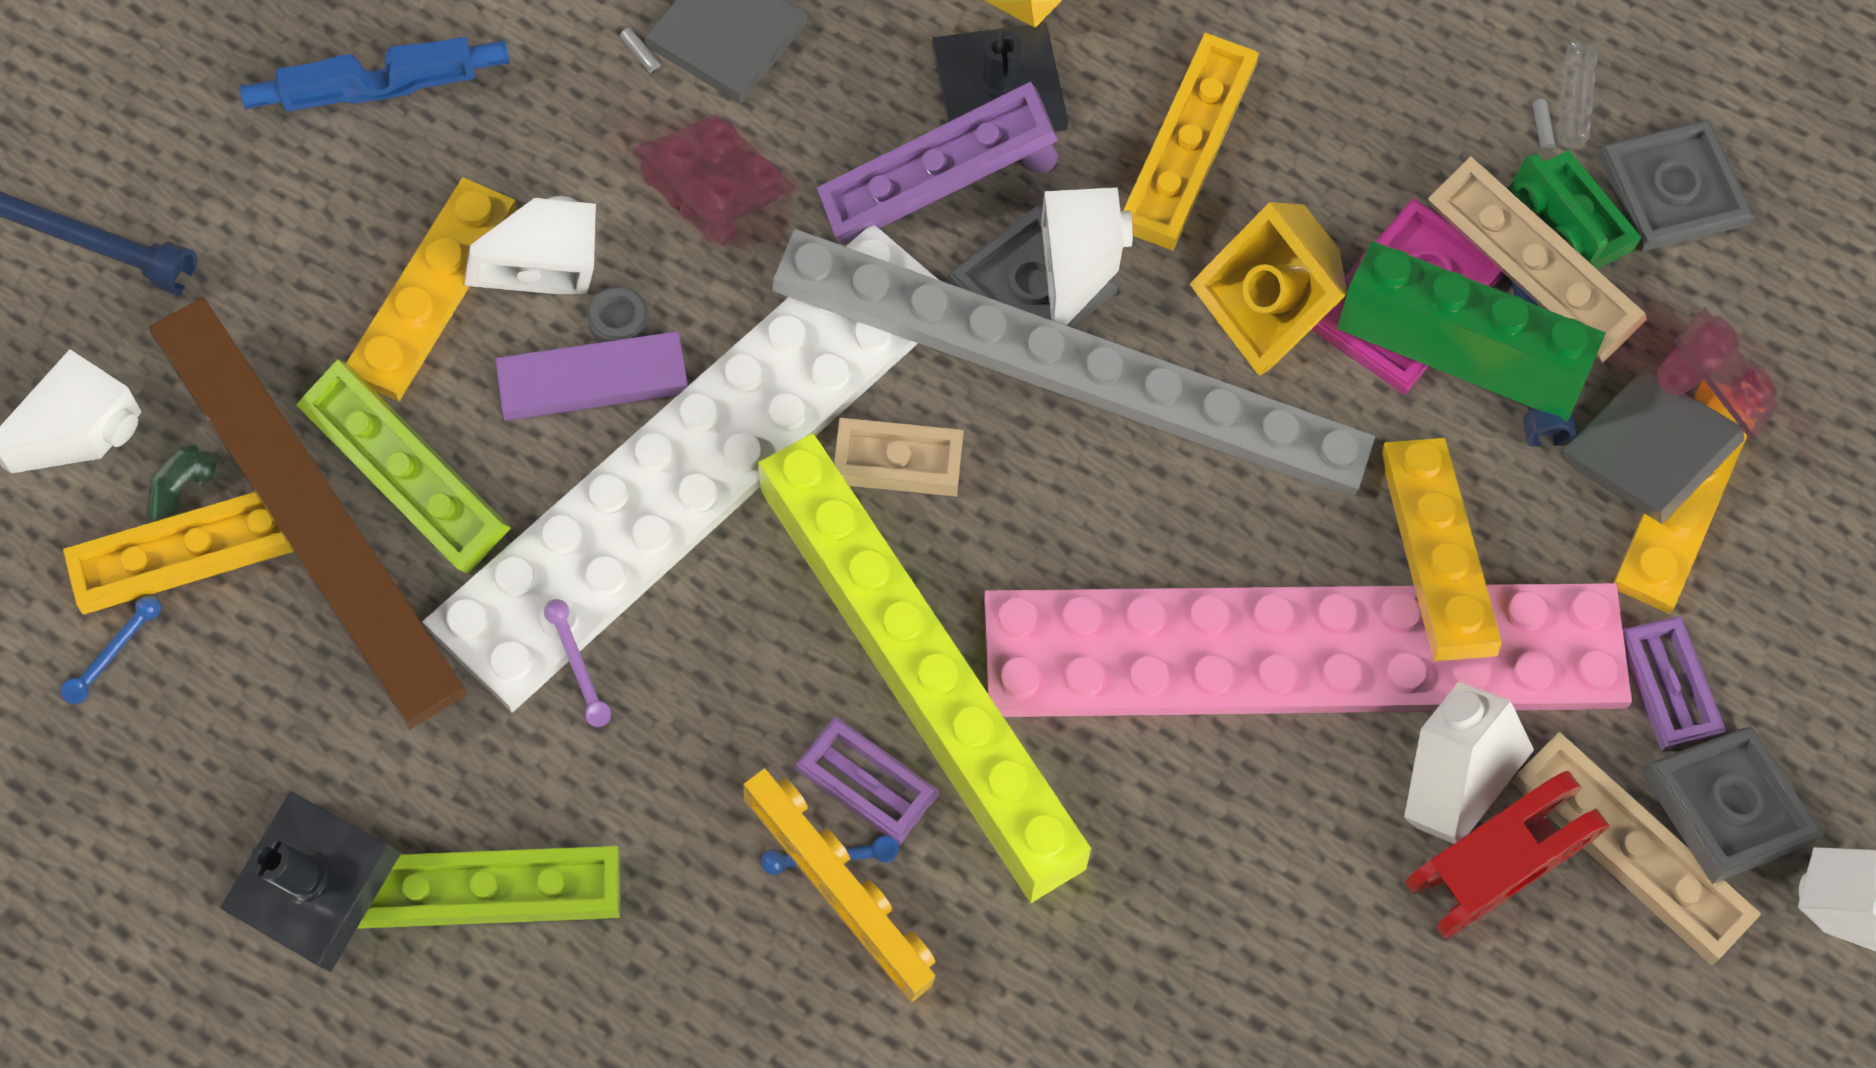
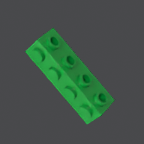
M1373 240L1350 283L1337 326L1338 330L1539 411L1555 414L1567 422L1606 332L1585 325L1576 319L1557 314L1527 302L1520 297L1509 295L1471 280L1462 274L1451 272L1413 257L1404 251L1390 248Z

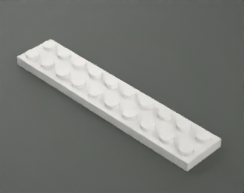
M875 225L867 227L846 246L858 252L937 279ZM788 297L422 621L424 628L513 713L569 662L555 624H551L544 617V607L547 602L553 599H560L567 603L570 611L567 621L578 649L581 651L760 488L758 462L811 433L817 436L918 343Z

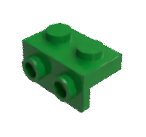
M1569 150L1545 162L1537 153L1526 157L1508 187L1512 194L1596 269L1632 252L1641 240V236Z

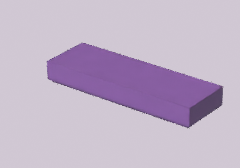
M679 331L495 358L504 421L675 396L688 387Z

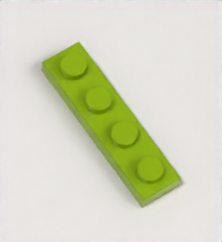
M337 359L296 404L459 571L469 574L511 529L349 364Z
M618 846L401 854L357 929L620 918Z

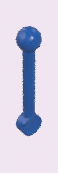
M145 595L139 598L135 604L136 612L79 679H69L62 685L60 693L67 703H82L88 696L90 684L105 669L146 620L155 619L160 614L161 604L156 597Z
M881 836L874 841L873 845L847 847L845 849L849 854L850 860L876 858L880 862L887 863L896 858L899 846L897 841L890 836ZM777 849L766 851L761 858L762 869L771 875L781 873L785 867L797 866L788 854H783V852Z

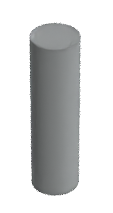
M626 28L621 32L620 38L649 73L661 67L660 62L632 28Z
M1545 99L1535 100L1532 106L1540 148H1555L1547 101Z

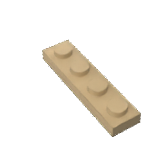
M1470 156L1428 198L1434 210L1540 307L1565 317L1576 319L1585 325L1606 332L1596 356L1601 363L1647 321L1644 311L1473 157Z
M1558 732L1517 773L1511 783L1526 795L1561 772L1570 771L1581 785V789L1569 801L1549 814L1548 817L1560 828H1563L1581 815L1595 808L1598 809L1610 826L1603 834L1583 849L1711 966L1715 964L1756 921L1761 913L1725 880L1712 884L1691 850L1562 733Z

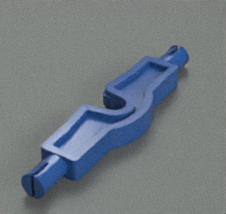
M460 37L430 43L393 46L387 49V53L384 56L385 67L378 71L364 69L354 55L345 54L309 64L277 69L275 71L276 80L247 85L241 84V99L245 110L282 102L286 111H294L340 102L356 104L406 96L421 88L472 80L475 78L474 69L510 64L506 39H502V41L469 46L467 38Z

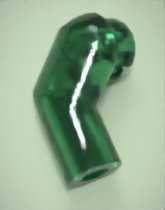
M196 444L179 447L150 479L144 524L179 515L182 490L190 480L203 485L213 478L217 466L215 455L207 450H198Z

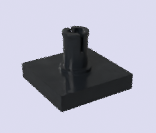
M1047 22L1040 23L1036 28L1030 25L932 37V50L947 123L1032 82L1038 91L1054 131L1067 130L1068 117Z
M290 791L260 842L253 849L248 862L220 906V909L313 964L331 972L397 862L401 852Z

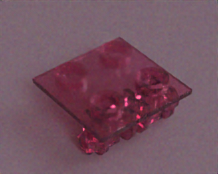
M718 114L646 143L634 150V153L642 160L640 170L644 173V182L649 186H653L667 199V203L673 209L681 205L679 214L684 220H688L695 214L692 224L703 233L704 239L709 243L715 240L721 246L727 245L736 236L738 229L733 225L734 220L786 197L797 188L777 169L774 163L764 158L737 132L734 126L723 120Z
M1704 307L1675 340L1678 346L1658 369V383L1664 391L1680 395L1705 380L1748 438L1753 441L1758 437L1779 405L1775 398L1777 395L1776 387L1772 379L1758 365L1751 367L1737 349L1740 343L1732 327L1719 316L1714 318L1707 308Z

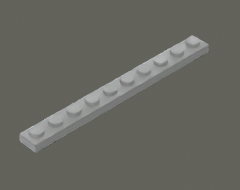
M794 229L773 279L772 291L1276 472L1351 496H1355L1359 490L1375 439L1374 435L797 229Z

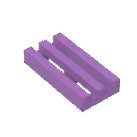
M1682 616L1622 629L1626 659L1661 751L1723 736L1726 733L1725 726ZM1669 634L1703 724L1693 725L1680 691V683L1674 669L1670 665L1659 637L1661 635ZM1645 639L1677 721L1678 730L1673 728L1640 640Z
M836 716L795 765L797 772L881 833L893 838L899 846L908 836L913 826H916L923 817L924 812L939 796L937 788ZM838 738L918 797L912 804L908 803L830 747V745ZM823 758L902 815L898 822L816 764L817 761Z

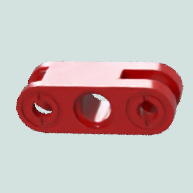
M1570 771L1561 772L1547 780L1432 858L1405 880V885L1412 894H1417L1429 886L1434 887L1444 882L1459 903L1449 910L1450 913L1435 927L1442 938L1452 936L1484 916L1593 842L1609 828V823L1596 808L1581 815L1558 831L1546 817L1580 791L1581 785Z

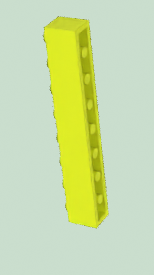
M814 433L758 462L761 493L1029 902H1034L1085 871L1091 847Z

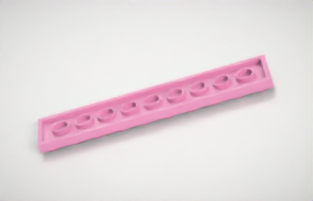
M1616 583L1486 585L1502 640L1498 656L1434 662L1414 586L985 591L987 693L1003 717L1435 711L1458 682L1508 699L1515 710L1627 709L1632 703Z

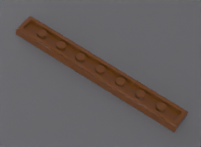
M202 297L148 326L153 339L409 729L414 728L467 696L464 686L206 299Z

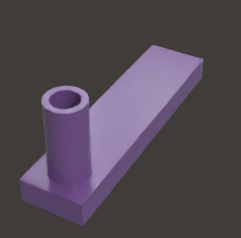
M1029 82L817 187L834 235L842 244L854 240L869 226L875 225L881 228L1018 160H1021L1025 167L1032 172L1047 173L1055 166L1058 159L1057 150L1053 143L1058 141V138L1038 91L1032 82Z

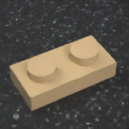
M840 418L834 465L849 486L957 497L964 430Z

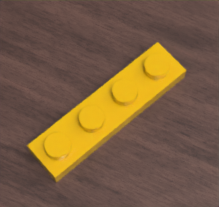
M1206 32L1204 33L1123 210H1130L1133 236L1174 251L1255 70L1259 52Z
M462 177L346 362L376 392L398 402L401 400L470 287L464 286L470 245L516 212L517 205L515 199Z
M1702 380L1694 398L1742 426L1744 441L1663 524L1643 513L1613 582L1617 584V591L1668 614L1675 608L1760 407V404L1705 380Z
M1435 438L1384 442L1382 460L1385 476L1434 662L1497 657L1502 640L1446 439Z
M254 492L63 549L76 605L83 615L293 552Z
M765 768L744 783V801L907 999L912 1003L931 988L936 975L929 968L935 963V959L929 949L912 931H909L904 936L887 917L893 911L890 903L872 881L867 879L862 884L857 881L844 865L850 860V857L836 836L827 828L823 829L820 833L815 830L802 814L808 809V806L794 785L785 777L776 782Z

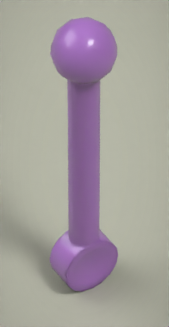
M553 599L545 605L544 617L551 624H555L587 704L584 711L586 721L595 727L604 726L610 720V708L598 699L567 621L570 613L567 603L560 599Z

